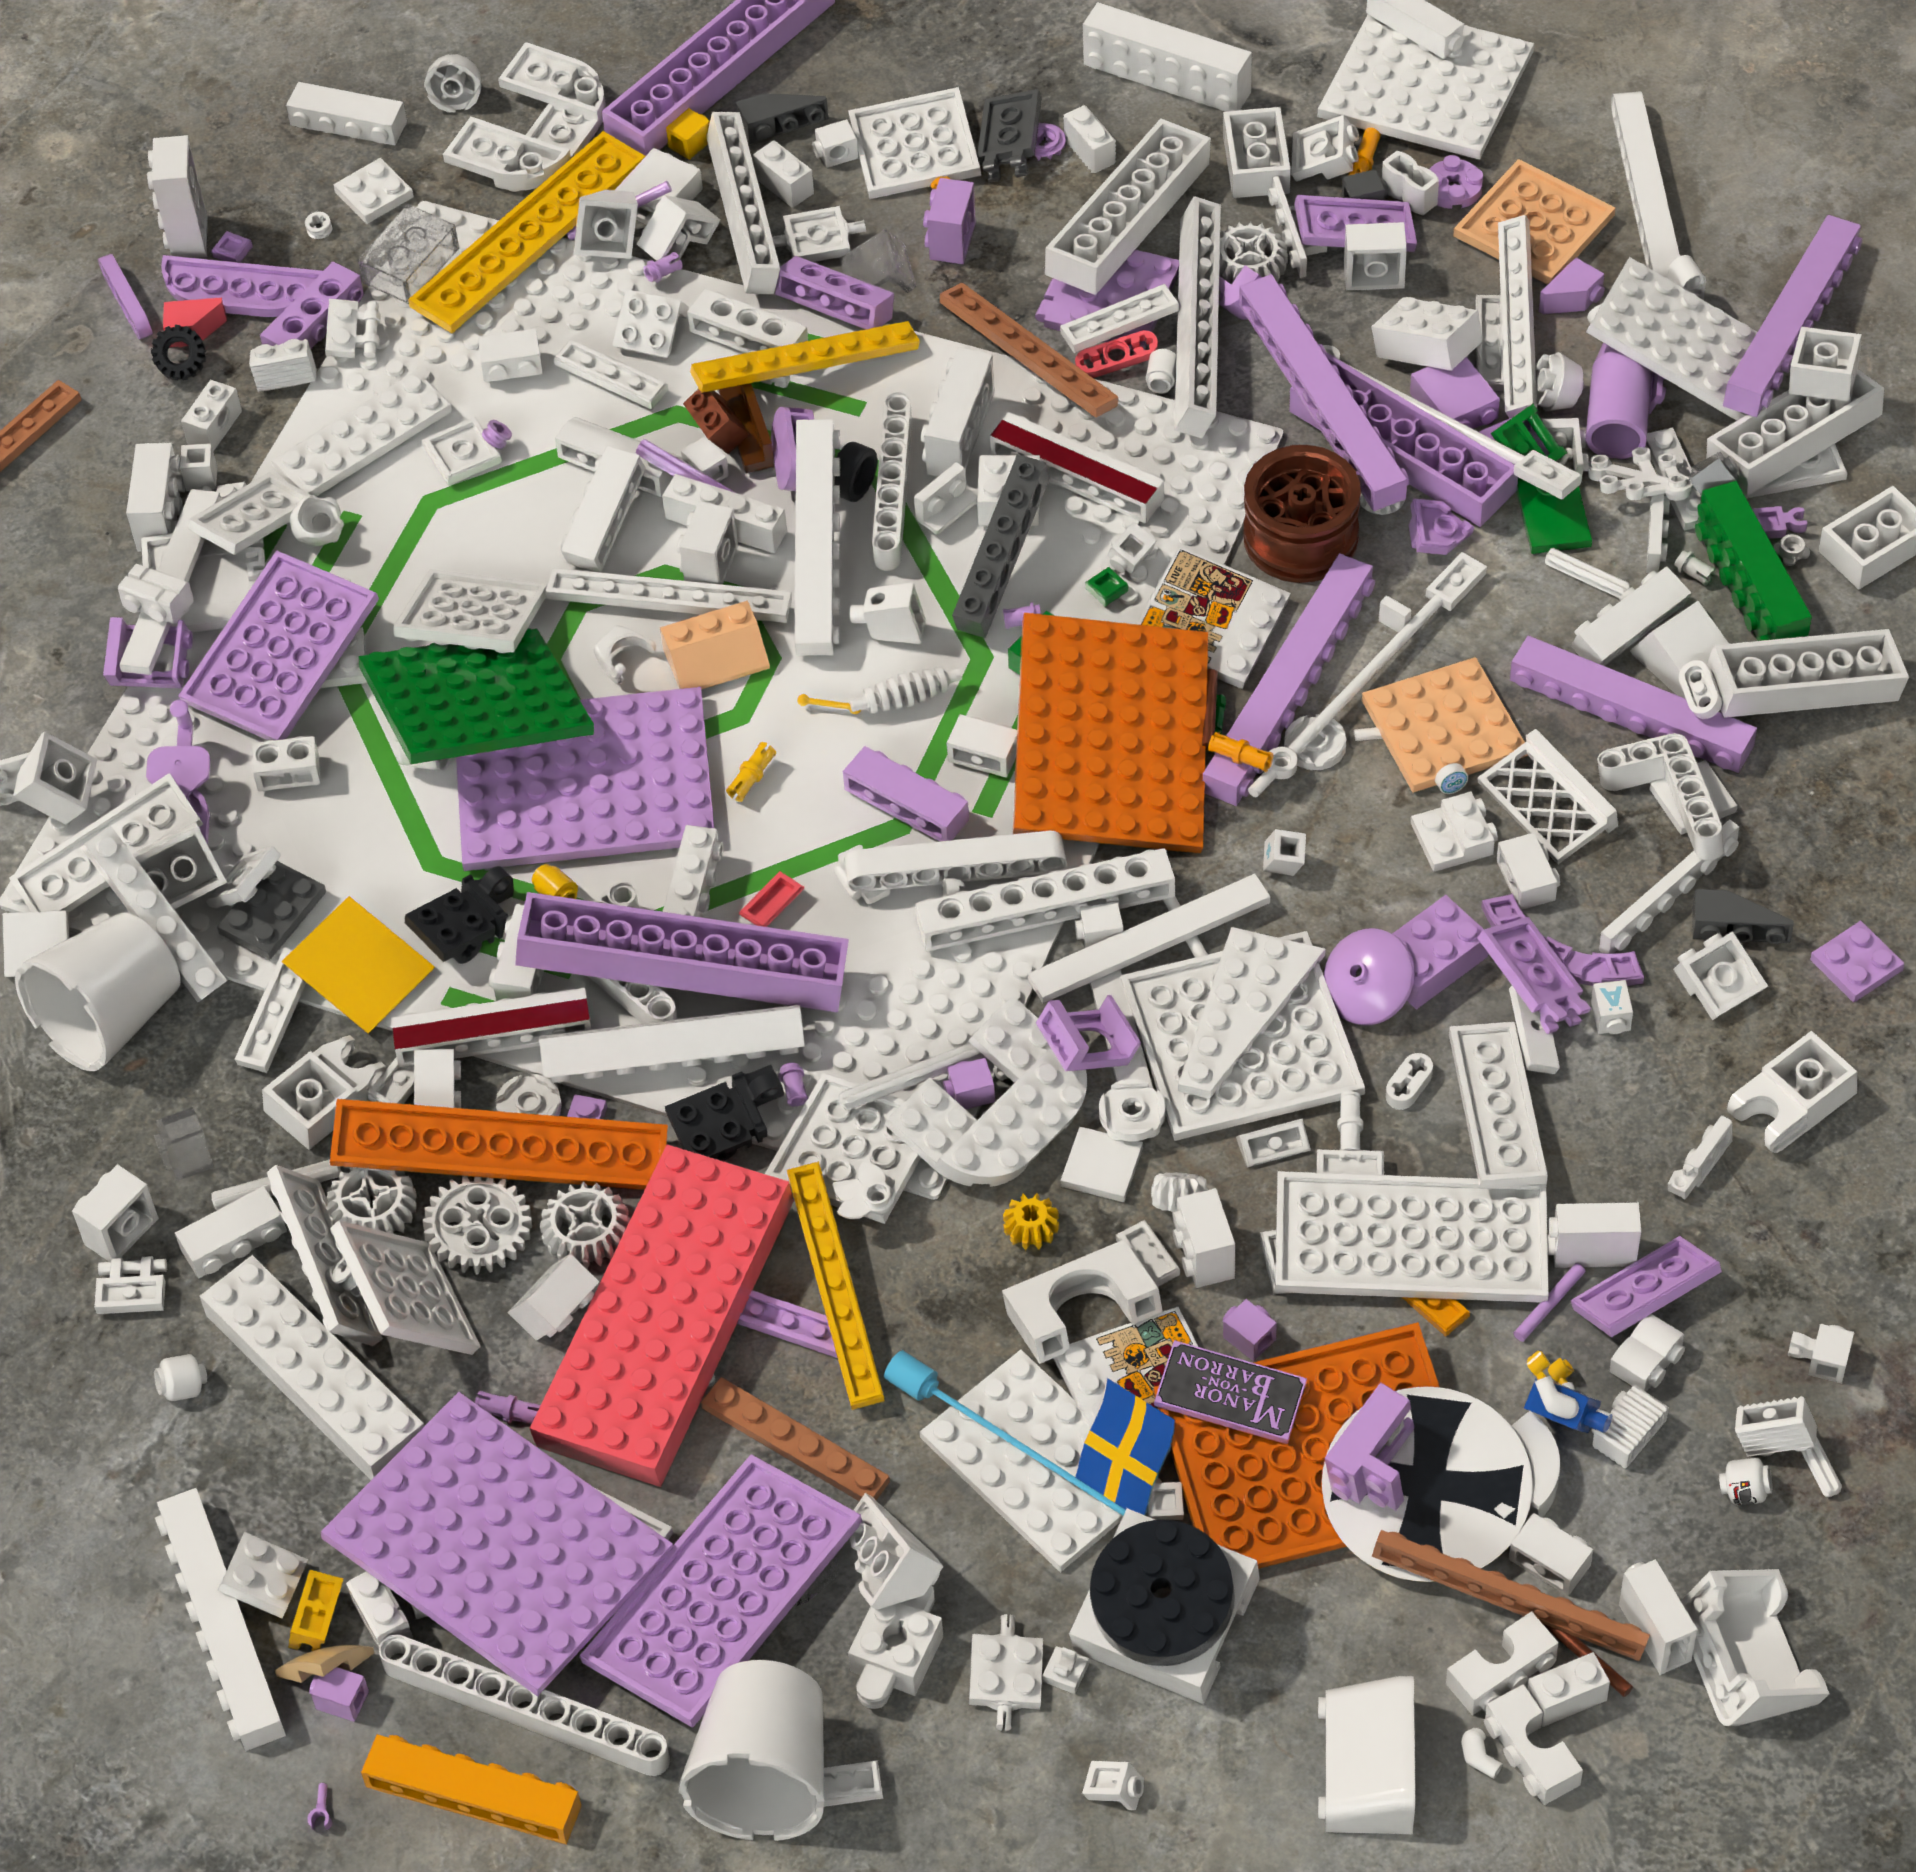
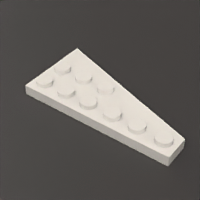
M1231 927L1178 1083V1091L1210 1099L1233 1071V1066L1242 1055L1245 1056L1251 1049L1252 1043L1257 1036L1263 1034L1288 1003L1291 994L1299 984H1303L1309 977L1311 969L1316 963L1319 964L1325 957V948Z

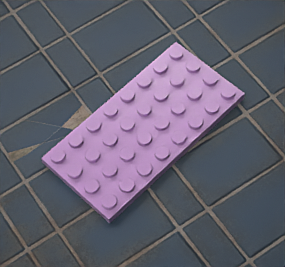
M750 1455L677 1540L671 1551L580 1654L582 1663L693 1728L705 1714L720 1673L733 1664L749 1661L858 1529L862 1522L861 1514L761 1459Z

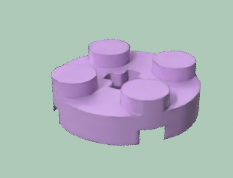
M1449 155L1429 169L1439 179L1438 206L1452 209V205L1462 204V208L1474 204L1480 198L1483 173L1472 163L1460 160L1458 156ZM1449 182H1458L1460 185L1453 184L1450 186Z

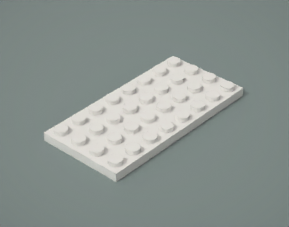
M1278 1171L1275 1292L1539 1303L1548 1301L1546 1184L1480 1189L1478 1179Z

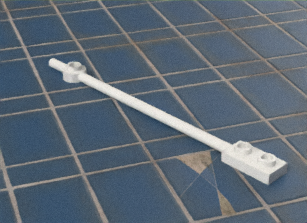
M1323 345L1326 353L1340 360V352L1337 348ZM1352 367L1505 460L1515 464V476L1562 500L1581 484V474L1539 452L1532 450L1524 456Z
M1461 552L1426 588L1425 597L1430 600L1291 745L1288 748L1276 747L1269 751L1274 755L1272 765L1267 772H1264L1248 788L1250 795L1255 798L1258 797L1275 778L1287 779L1292 777L1297 770V755L1441 606L1451 611L1486 575L1487 566Z

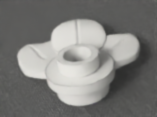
M863 1161L860 1164L858 1179L833 1183L835 1195L842 1202L837 1213L847 1219H860L870 1213L882 1214L889 1211L895 1203L894 1191L886 1184L885 1172L869 1162ZM877 1198H882L880 1201H874Z

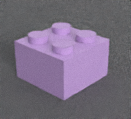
M940 178L937 189H932L930 194L931 208L926 210L924 214L923 226L928 228L925 235V247L929 248L930 260L964 264L976 223L974 182Z

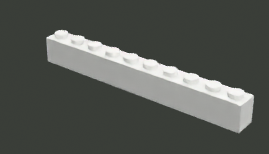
M1194 196L1180 219L1179 311L1177 321L1174 430L1203 438L1216 417L1221 204Z

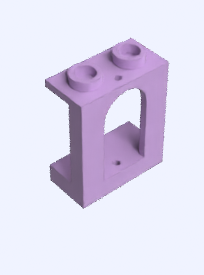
M110 617L103 676L110 686L183 688L184 678L189 676V661L186 660L187 649H191L193 643L192 631H189L183 620H178L177 627L170 626L164 644L175 646L173 669L165 672L152 671L151 675L121 672L119 664L135 625H127L123 618Z
M1107 995L1099 1010L1068 1013L1060 1000H1050L1036 1021L1038 1028L1065 1072L1128 1065L1141 1045L1139 1038L1112 995ZM1079 1031H1095L1102 1034L1109 1041L1111 1049L1105 1052L1087 1053L1089 1047Z

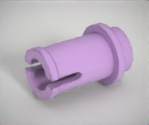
M672 252L670 255L655 262L653 260L648 261L647 265L643 268L648 281H655L657 283L661 281L662 277L681 270L682 261L674 262L675 259L679 258V255L676 252Z
M1031 602L1030 606L1003 609L1006 629L1022 626L1024 613L1041 614L1040 604L1033 605V602Z
M797 1063L784 1064L778 1074L780 1082L784 1084L787 1103L792 1107L801 1106L808 1099L802 1079L804 1070Z

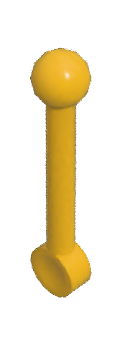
M806 694L799 695L797 699L798 704L801 706L813 704L848 709L852 714L861 712V710L852 712L850 703L809 698Z

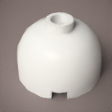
M458 54L442 56L428 69L424 82V87H426L428 93L427 97L438 109L447 112H456V110L464 108L468 110L477 102L481 91L480 72L476 65L467 57Z

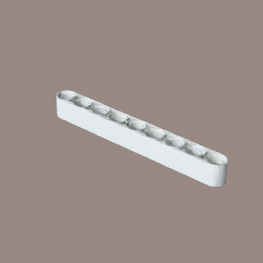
M1641 91L1612 94V116L1646 267L1667 278L1670 264L1680 257L1643 94Z
M390 1635L380 1643L379 1654L387 1675L394 1679L649 1776L661 1775L669 1767L670 1757L667 1743L663 1735L545 1689L537 1697L508 1675L402 1635ZM395 1654H404L400 1659H390ZM426 1666H436L433 1670L429 1672L422 1671V1669ZM458 1678H468L461 1684L453 1683ZM489 1690H499V1692L493 1696L485 1695L486 1692H488ZM521 1702H531L526 1708H517V1705ZM553 1714H563L562 1718L558 1720H549V1717ZM586 1726L596 1727L591 1732H581V1729ZM618 1738L628 1739L627 1742L622 1745L613 1744V1742ZM649 1751H660L659 1755L655 1757L645 1756Z

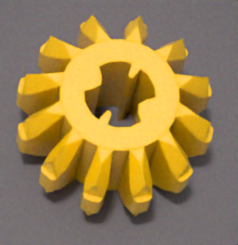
M1023 1193L1020 1197L1021 1202L1011 1199L1009 1209H1006L1003 1213V1221L1005 1222L1003 1224L1004 1233H1006V1236H1010V1241L1013 1245L1022 1242V1247L1025 1251L1030 1244H1034L1040 1250L1042 1241L1051 1244L1053 1234L1058 1233L1059 1222L1057 1220L1059 1219V1212L1056 1207H1052V1202L1049 1198L1040 1201V1196L1036 1193L1033 1198L1028 1199Z

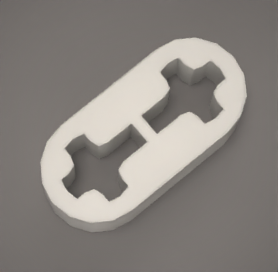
M1414 1053L1403 1061L1386 1086V1101L1392 1108L1404 1110L1414 1104L1431 1081L1433 1074L1431 1058L1422 1053ZM1419 1066L1424 1068V1071L1419 1070L1415 1074V1076L1412 1077V1068L1418 1069ZM1406 1085V1094L1402 1093L1400 1096H1396L1395 1091L1401 1092Z

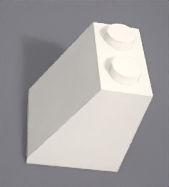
M1697 601L1649 633L1630 652L1677 696L1685 698L1679 681V673L1682 667L1694 660L1707 664L1714 645L1729 643L1700 602ZM1702 677L1696 679L1695 682L1700 681Z

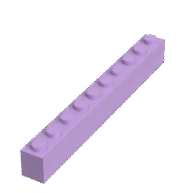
M1827 215L1729 379L1723 402L1724 407L1754 417H1758L1763 407L1768 408L1773 397V389H1779L1784 376L1783 372L1788 373L1790 370L1801 327L1813 328L1814 321H1819L1824 307L1823 304H1829L1833 294V287H1839L1843 270L1848 271L1853 254H1858L1863 238L1859 237L1861 225Z
M1272 274L1240 285V308L1334 452L1346 459L1355 469L1360 480L1361 493L1371 509L1376 511L1405 500L1407 486L1409 485L1407 472L1404 468H1399L1395 462L1393 451L1390 447L1386 448L1383 444L1378 428L1376 426L1372 427L1362 405L1358 406L1354 400L1352 389L1341 380L1337 366L1335 364L1331 365L1327 359L1323 345L1317 344L1311 327L1309 324H1304L1300 318L1297 306L1291 304L1288 300L1284 286L1278 284Z
M1339 553L1231 727L1227 737L1238 741L1240 739L1247 740L1251 746L1267 752L1278 747L1283 729H1288L1289 725L1293 722L1294 711L1298 706L1302 707L1305 703L1308 689L1311 684L1318 682L1324 662H1330L1335 652V644L1338 640L1342 641L1346 636L1349 627L1348 623L1351 618H1357L1364 597L1371 595L1375 586V580L1372 579L1373 566ZM1215 753L1203 773V781L1205 782L1204 794L1237 806L1242 796L1247 797L1249 795L1248 788L1253 784L1255 775L1257 773L1261 774L1263 771L1245 763L1241 765L1233 763L1232 758Z

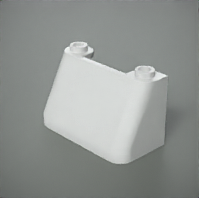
M1779 1569L1709 1571L1681 1601L1698 1629L1693 1657L1717 1718L1724 1726H1740L1815 1706L1829 1695L1825 1680L1820 1672L1815 1669H1806L1800 1673L1777 1617V1614L1783 1609L1788 1599V1590Z
M1395 1676L1326 1690L1325 1697H1318V1719H1325L1326 1793L1325 1797H1318V1819H1325V1832L1413 1834L1415 1814L1414 1677Z

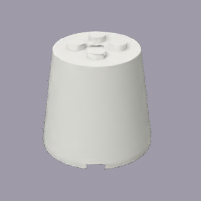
M123 912L26 960L16 970L15 985L21 1005L35 1029L41 1026L53 1040L48 1045L72 1065L86 1071H97L106 1065L178 990L180 986V973L170 949L158 933L139 917Z
M769 1660L739 1662L727 1667L720 1673L679 1785V1794L684 1799L683 1807L695 1820L714 1831L731 1837L753 1840L754 1834L774 1835L775 1841L805 1834L819 1823L824 1810L823 1694L818 1683L810 1675L794 1666Z

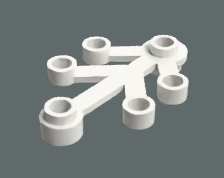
M1638 447L1632 451L1633 463L1638 465L1640 471L1614 465L1606 455H1595L1588 463L1589 478L1594 481H1600V490L1605 494L1626 489V497L1630 500H1640L1643 497L1666 493L1668 499L1679 501L1688 498L1693 489V484L1689 478L1679 474L1677 458L1672 453H1665L1658 457L1659 469L1665 471L1667 477L1656 474L1651 464V452L1647 447ZM1616 476L1622 477V478H1626V479L1618 480V478H1617Z

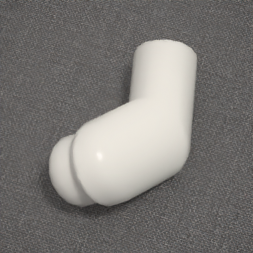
M1472 1728L1466 1731L1461 1741L1466 1763L1495 1779L1503 1763L1486 1754L1484 1744L1486 1739L1485 1733L1479 1728Z

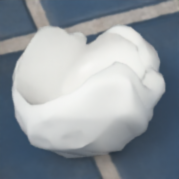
M305 495L296 504L290 515L291 530L295 538L304 544L312 546H324L328 543L337 542L344 526V522L340 519L341 510L339 504L331 497L320 499L315 495Z

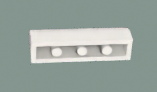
M573 417L567 421L555 437L558 458L594 472L597 458L603 455L606 446L636 454V449L641 442L578 417ZM672 454L673 456L682 460V457ZM641 457L646 469L638 489L662 497L674 476Z

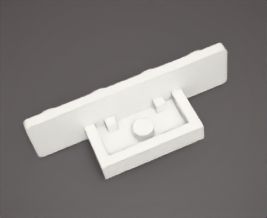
M1279 176L1272 177V188L1268 189L1269 202L1271 206H1276L1275 217L1277 225L1283 226L1282 237L1286 246L1290 247L1291 250L1289 252L1292 268H1297L1300 278L1306 277V256L1327 252V246L1302 245L1295 206L1289 207Z

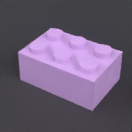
M1447 895L1440 898L1392 933L1406 945L1413 959L1414 983L1407 1001L1416 1010L1488 957V952L1477 938L1484 929Z

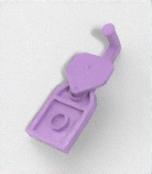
M175 700L170 705V713L176 717L178 722L177 746H164L154 749L147 759L146 777L148 782L153 784L165 775L171 774L203 822L199 829L208 845L209 808L203 795L196 789L209 778L210 756L205 748L192 746L194 726L188 711V705L183 700Z

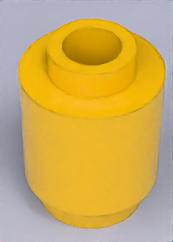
M544 864L534 872L532 884L539 894L572 899L577 898L578 885L558 867Z

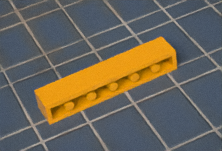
M377 1734L361 1771L367 1788L566 1845L582 1807L578 1791L566 1783L557 1782L554 1785L542 1781L538 1776L531 1773L515 1774L508 1772L505 1767L499 1764L490 1763L487 1766L475 1762L471 1757L464 1754L452 1756L442 1753L438 1748L428 1744H423L420 1747L408 1743L407 1740L397 1735L385 1737Z

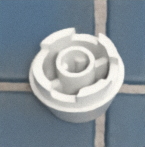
M1559 352L1552 355L1543 354L1536 365V370L1540 371L1536 386L1537 405L1542 407L1544 411L1572 408L1581 395L1584 386L1582 367Z

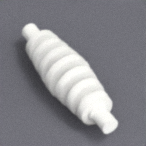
M935 667V675H932L930 669H923V679L920 678L917 671H911L909 673L911 682H909L905 673L898 674L899 686H897L895 679L891 677L886 680L887 689L880 682L875 684V693H873L871 687L864 689L862 697L849 700L852 712L866 708L869 709L870 713L878 712L877 705H880L882 711L890 710L889 701H891L895 709L902 708L901 698H903L907 707L914 706L913 694L918 703L926 700L925 691H927L930 698L937 695L936 687L939 688L941 693L948 691L950 683L962 680L961 671L959 668L943 671L942 667Z

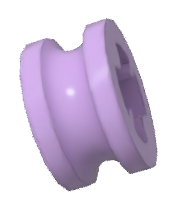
M490 420L487 425L488 428L482 431V437L491 446L502 449L506 446V440H510L512 437V432L505 424L497 420Z

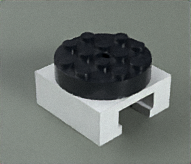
M1127 1508L1113 1539L1104 1547L1093 1567L1089 1592L1069 1633L1073 1649L1077 1653L1204 1704L1221 1667L1220 1662L1215 1659L1236 1613L1244 1615L1260 1580L1257 1560L1217 1545L1206 1533L1189 1524L1174 1520H1155ZM1167 1586L1171 1590V1593L1165 1598H1157L1153 1595L1156 1590L1167 1588Z

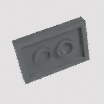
M276 861L274 864L276 866L275 871L268 878L261 879L256 885L258 889L256 894L247 902H237L217 926L220 935L269 960L272 959L326 893L324 884L279 861Z

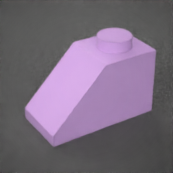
M1575 258L1541 291L1539 312L1542 314L1585 311L1593 302L1597 303L1602 298L1605 291L1603 287L1604 273Z

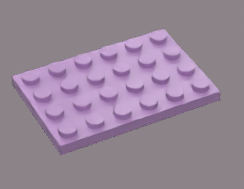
M276 550L179 693V699L185 701L187 705L266 740L286 739L378 602V595L376 592Z

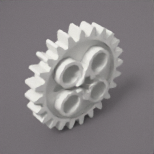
M462 1176V1184L459 1185L451 1179L450 1190L440 1186L438 1188L439 1197L431 1196V1207H425L426 1218L423 1219V1229L425 1230V1241L429 1242L430 1252L437 1251L439 1262L448 1258L450 1269L457 1263L461 1264L462 1273H465L469 1266L474 1267L475 1274H479L481 1266H486L487 1270L491 1273L493 1272V1264L496 1262L504 1268L506 1267L505 1257L515 1261L517 1259L516 1250L524 1251V1240H530V1228H532V1219L529 1217L530 1206L525 1204L524 1194L517 1196V1187L515 1185L506 1189V1179H502L495 1184L493 1178L481 1181V1177H475L474 1181H469L467 1176ZM477 1201L483 1202V1203L480 1204V1205H474V1204H472V1203L477 1202ZM499 1221H505V1222H507L506 1224H503V1225H497V1224H495V1223H497V1222H499ZM451 1222H459L458 1225H448ZM474 1242H482V1243H483V1244L478 1245V1246L471 1245V1244L474 1243Z

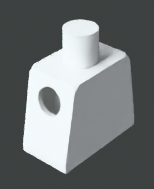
M914 583L870 588L867 590L864 605H851L850 607L851 623H866L871 638L883 641L921 644L926 618Z

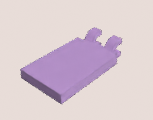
M1529 917L1484 929L1477 937L1532 1013L1540 1012L1541 1025L1547 1034L1556 1032L1559 1029L1556 1023L1565 1020L1569 1027L1579 1025L1582 1020L1578 1015L1588 1013L1591 1010L1590 1006L1579 997L1583 992L1582 988Z

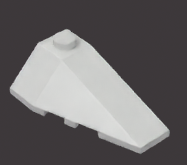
M865 1493L853 1510L861 1514L862 1522L850 1537L851 1548L857 1550L858 1560L854 1563L855 1569L862 1575V1581L858 1584L860 1593L869 1605L876 1610L924 1596L928 1588L938 1580L943 1565L923 1543L871 1495Z

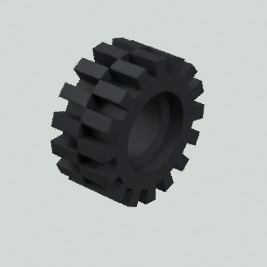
M175 325L172 328L168 326L165 327V331H159L157 339H153V349L151 348L152 360L158 370L167 378L170 377L177 381L178 379L188 380L187 377L196 376V372L202 370L203 362H206V347L199 335L189 327H181L180 325ZM175 342H183L190 349L189 358L180 364L173 363L168 358V349Z

